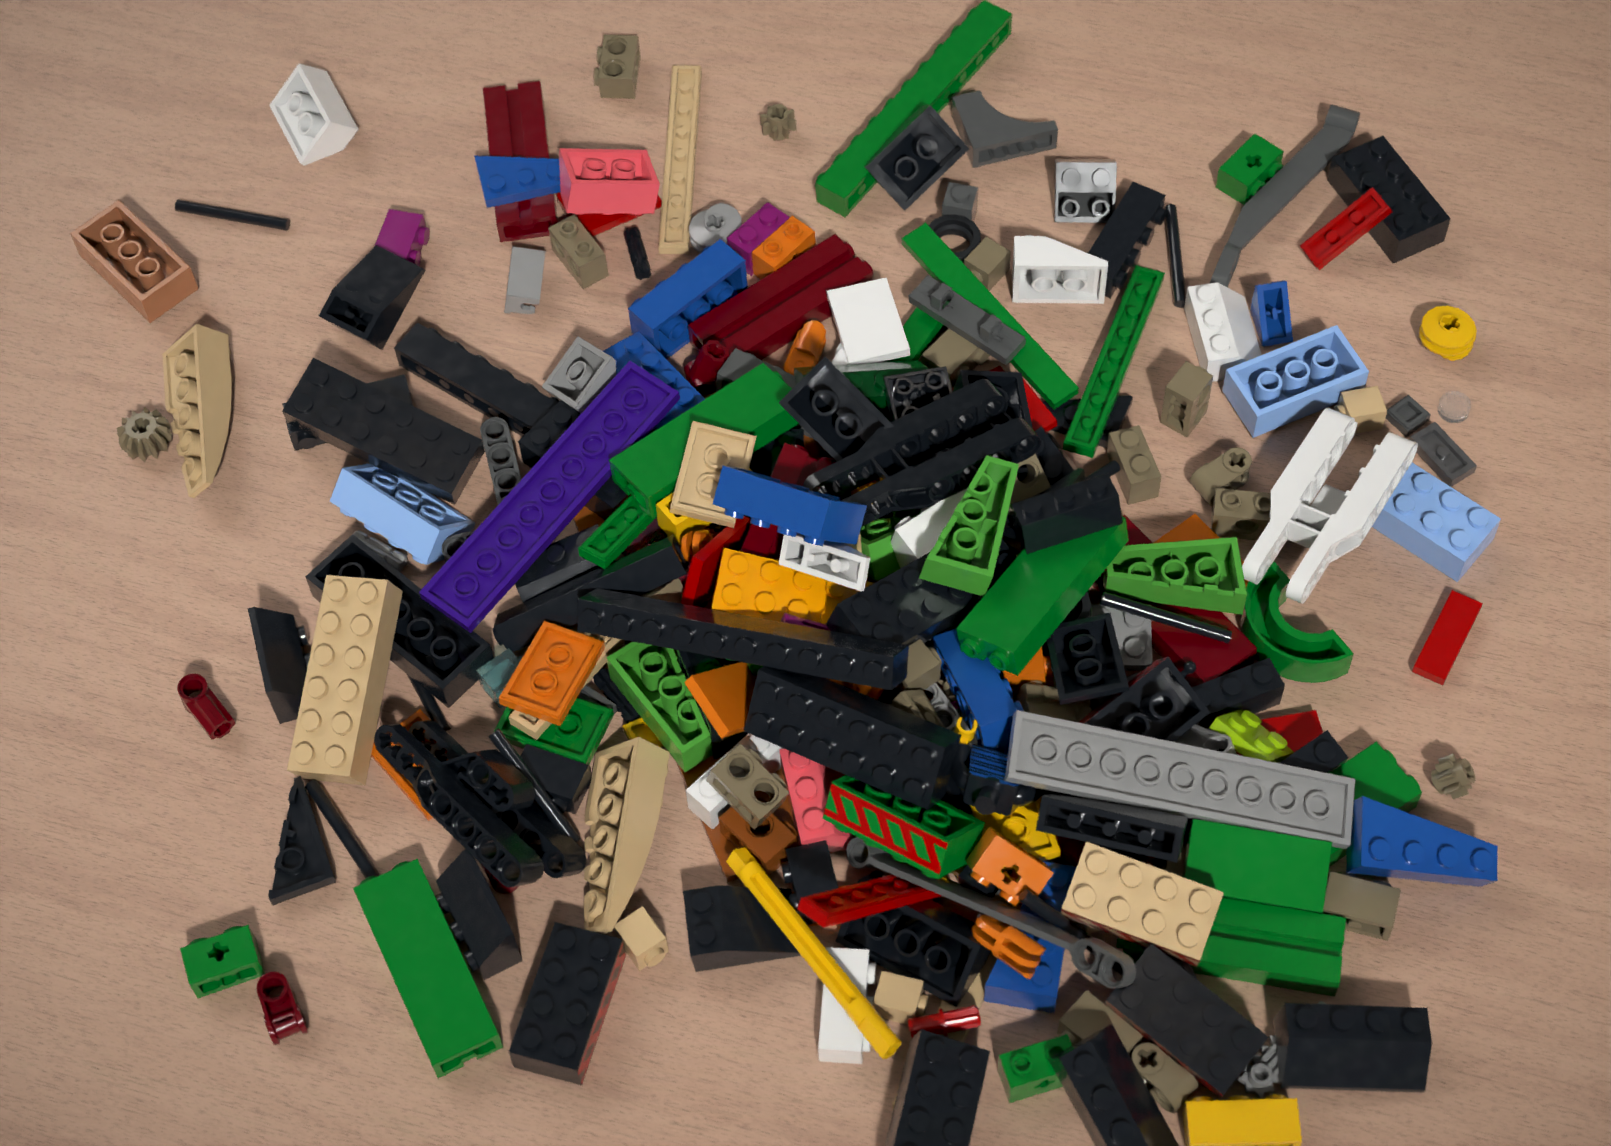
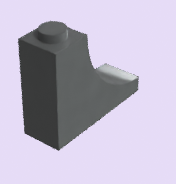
M981 91L952 97V118L961 140L969 148L966 153L972 168L1057 148L1058 127L1055 120L1028 122L1008 117L993 108L983 97Z

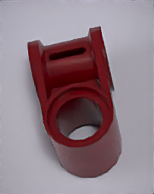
M275 971L264 974L258 980L256 989L264 1012V1021L274 1046L280 1044L281 1039L296 1033H309L303 1012L286 977L280 972ZM274 988H283L279 996L275 998L268 997Z

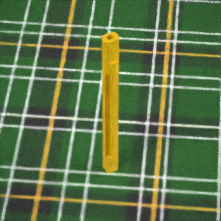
M746 847L734 849L726 861L731 869L752 892L817 974L883 1060L893 1056L902 1044L900 1039L826 950L767 876L764 869Z

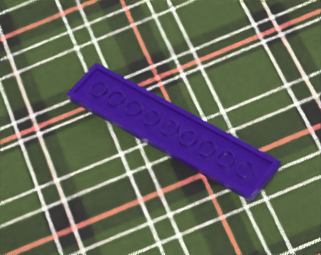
M629 361L419 592L421 598L471 633L612 476L609 459L646 437L680 400L679 392L632 361Z

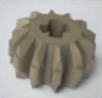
M144 407L142 412L138 414L132 410V417L122 418V426L117 428L118 443L121 449L127 452L128 456L132 459L140 457L145 462L148 456L152 455L158 459L159 451H168L167 443L172 441L171 426L169 421L162 417L157 409L150 413Z

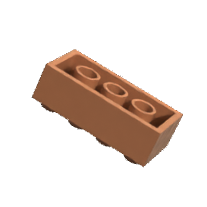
M119 200L70 233L79 255L149 323H152L198 290L190 266Z

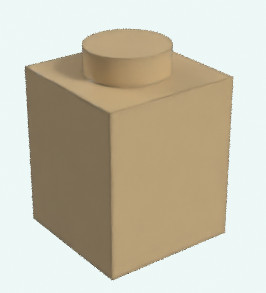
M1378 386L1341 392L1338 405L1334 407L1335 411L1353 417L1355 422H1358L1355 434L1382 429L1387 414V409Z
M643 906L614 926L616 938L623 940L625 952L639 971L646 966L653 967L664 959L666 953L669 952L666 937Z
M882 971L873 1007L883 1019L909 1025L907 1018L925 1015L929 995L924 994V981Z

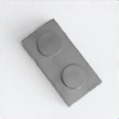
M1436 422L1410 436L1409 440L1418 443L1416 452L1450 487L1475 473L1477 465Z

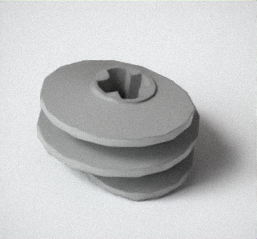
M718 203L694 216L689 224L690 242L694 249L701 253L704 248L712 246L720 239L727 244V238L742 225V219L737 209L729 204Z

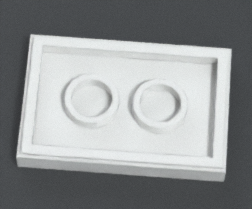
M886 277L827 291V299L848 364L879 363L910 356V347Z

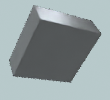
M1408 394L1387 409L1386 419L1407 437L1427 423L1431 414Z

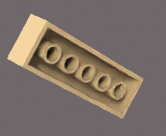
M326 575L287 771L298 777L301 776L302 779L366 785L403 593L402 590L389 580Z

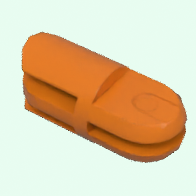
M811 320L806 322L803 328L798 331L784 364L783 370L794 375V368L815 367L818 364L826 344V330L822 323Z
M707 528L687 532L681 540L683 558L691 563L692 556L721 531Z
M986 914L979 916L975 921L976 924L972 927L973 937L992 951V954L1024 978L1031 979L1035 973V967L1041 961L1040 955L1044 954L1046 948L1014 926H1010Z

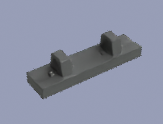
M929 275L908 295L909 303L1006 366L1026 345V338L1003 324L993 314L986 313L952 291V288L945 283H940ZM946 301H949V304L944 309H942L944 303Z

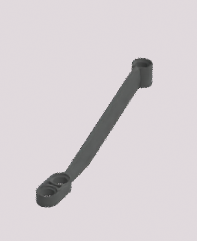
M1331 104L1323 128L1242 207L1229 240L1221 253L1210 283L1218 282L1228 288L1242 249L1332 161V157L1338 155L1350 143L1359 121L1360 112Z
M859 837L853 838L847 845V859L854 868H879L1069 950L1072 962L1079 971L1106 987L1112 989L1127 987L1136 978V966L1133 960L1125 953L1100 939L1089 938L1080 940L1039 917L945 877L940 879L927 877L918 868L895 860L891 854L880 848L866 845ZM1088 945L1095 952V960L1092 965L1087 963L1084 956ZM1115 961H1118L1123 968V976L1120 981H1117L1112 974V966Z

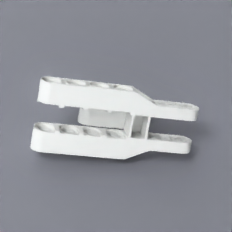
M1325 408L1271 489L1270 522L1242 565L1244 579L1258 584L1287 540L1309 548V551L1290 579L1286 590V597L1303 604L1329 563L1361 545L1415 457L1418 443L1389 432L1381 444H1376L1374 447L1372 458L1365 468L1362 467L1360 469L1358 480L1351 491L1347 490L1344 492L1327 484L1322 487L1351 442L1358 422H1355L1353 417L1330 408Z

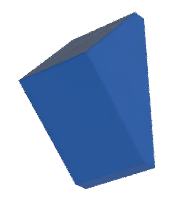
M1282 280L1255 285L1250 313L1261 346L1293 342L1287 281Z

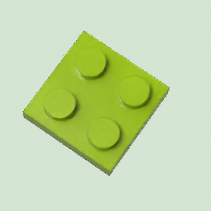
M1238 710L1216 717L1209 727L1212 731L1229 736L1235 750L1245 757L1280 763L1294 753V751L1287 747L1288 742L1281 735L1269 732L1260 725L1261 720L1254 713L1247 710Z

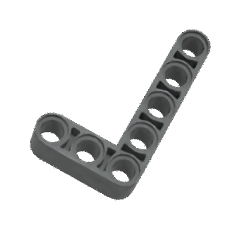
M491 417L482 423L480 433L499 505L521 481V475L507 422L502 418ZM475 530L450 536L443 542L442 554L445 563Z

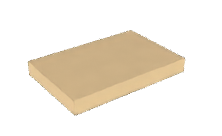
M693 421L669 513L734 528L736 518L725 515V508L713 505V500L723 465L749 470L757 436Z

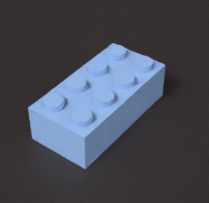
M1335 325L1226 369L1222 391L1254 438L1338 404L1341 392L1365 388L1369 370L1339 327Z
M1411 463L1372 527L1458 582L1493 541L1501 518L1419 466Z

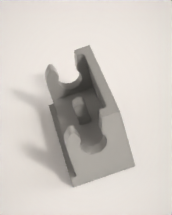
M512 247L504 313H535V307L531 305H539L545 251Z

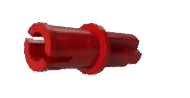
M975 1005L944 1012L940 1008L939 1013L907 1018L911 1038L921 1029L938 1035L944 1034V1037H948V1033L975 1028L981 1025L979 1010Z

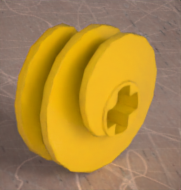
M1437 306L1428 310L1423 316L1419 328V338L1422 344L1431 352L1439 354L1450 361L1461 360L1469 355L1477 334L1472 318L1466 312L1452 306Z

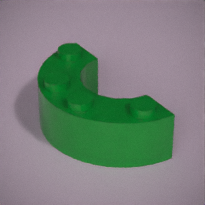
M1273 561L1258 584L1248 581L1243 615H1240L1241 632L1257 647L1255 659L1259 662L1270 658L1281 677L1298 682H1326L1347 674L1354 653L1333 629L1323 633H1306L1293 628L1284 620L1279 607L1287 599L1286 590L1290 579Z

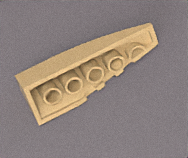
M199 324L194 325L163 353L165 406L167 412L172 413L174 417L170 425L172 433L178 434L179 437L176 449L178 455L183 456L185 460L181 468L188 495L192 498L198 496L212 484L221 462L228 435L233 380L230 368L231 350L229 348L228 334Z
M641 737L598 751L595 755L585 811V824L590 825V837L585 839V851L590 853V865L584 868V880L590 883V891L584 896V930L600 934L613 930L636 887L653 842L660 809L663 804V790L668 773L670 752Z

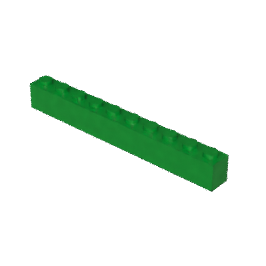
M983 0L976 8H972L962 24L955 26L950 37L936 47L934 54L929 60L922 62L917 73L903 83L901 90L896 96L889 98L884 109L877 116H873L864 131L860 135L857 134L852 139L850 146L843 153L836 156L831 167L817 177L815 182L816 202L846 217L877 183L874 177L864 168L865 165L922 104L931 105L938 114L952 100V97L964 87L1010 36L1012 13L986 0Z

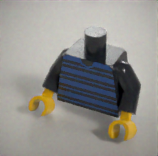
M960 717L954 732L961 734V738L950 769V775L956 786L963 790L962 801L965 804L975 806L976 810L983 815H990L995 812L1005 816L1012 815L1018 806L1023 807L1037 801L1044 789L1006 782L1008 754L976 744L969 746L968 744L974 739L978 727L977 721L974 719L972 729L966 731L960 726L962 717Z

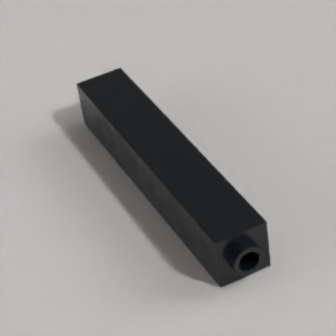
M673 534L612 562L606 569L598 568L499 613L493 628L494 637L500 646L504 645L508 653L511 654L531 644L544 620L565 628L577 624L578 599L598 588L639 596L686 575L688 561L683 558L681 547Z

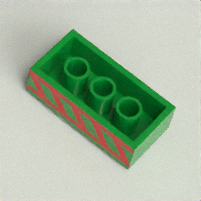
M847 775L832 781L823 819L834 824L836 829L851 833L862 839L866 845L880 848L891 854L895 860L908 863L921 870L925 876L937 879L967 864L966 859L981 839L985 822L942 800L938 801L929 810H926Z

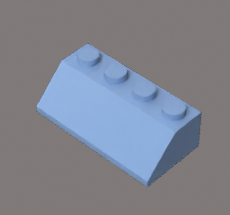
M370 463L342 468L330 498V502L339 507L341 513L361 521L367 530L381 534L388 539L390 545L404 549L412 555L416 562L426 565L444 560L442 544L448 537L472 531L476 524L427 491Z

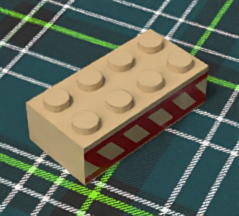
M1086 842L1064 900L1061 914L1068 919L1146 948L1152 943L1167 956L1197 967L1224 892Z

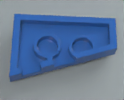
M474 156L487 208L561 192L559 159Z

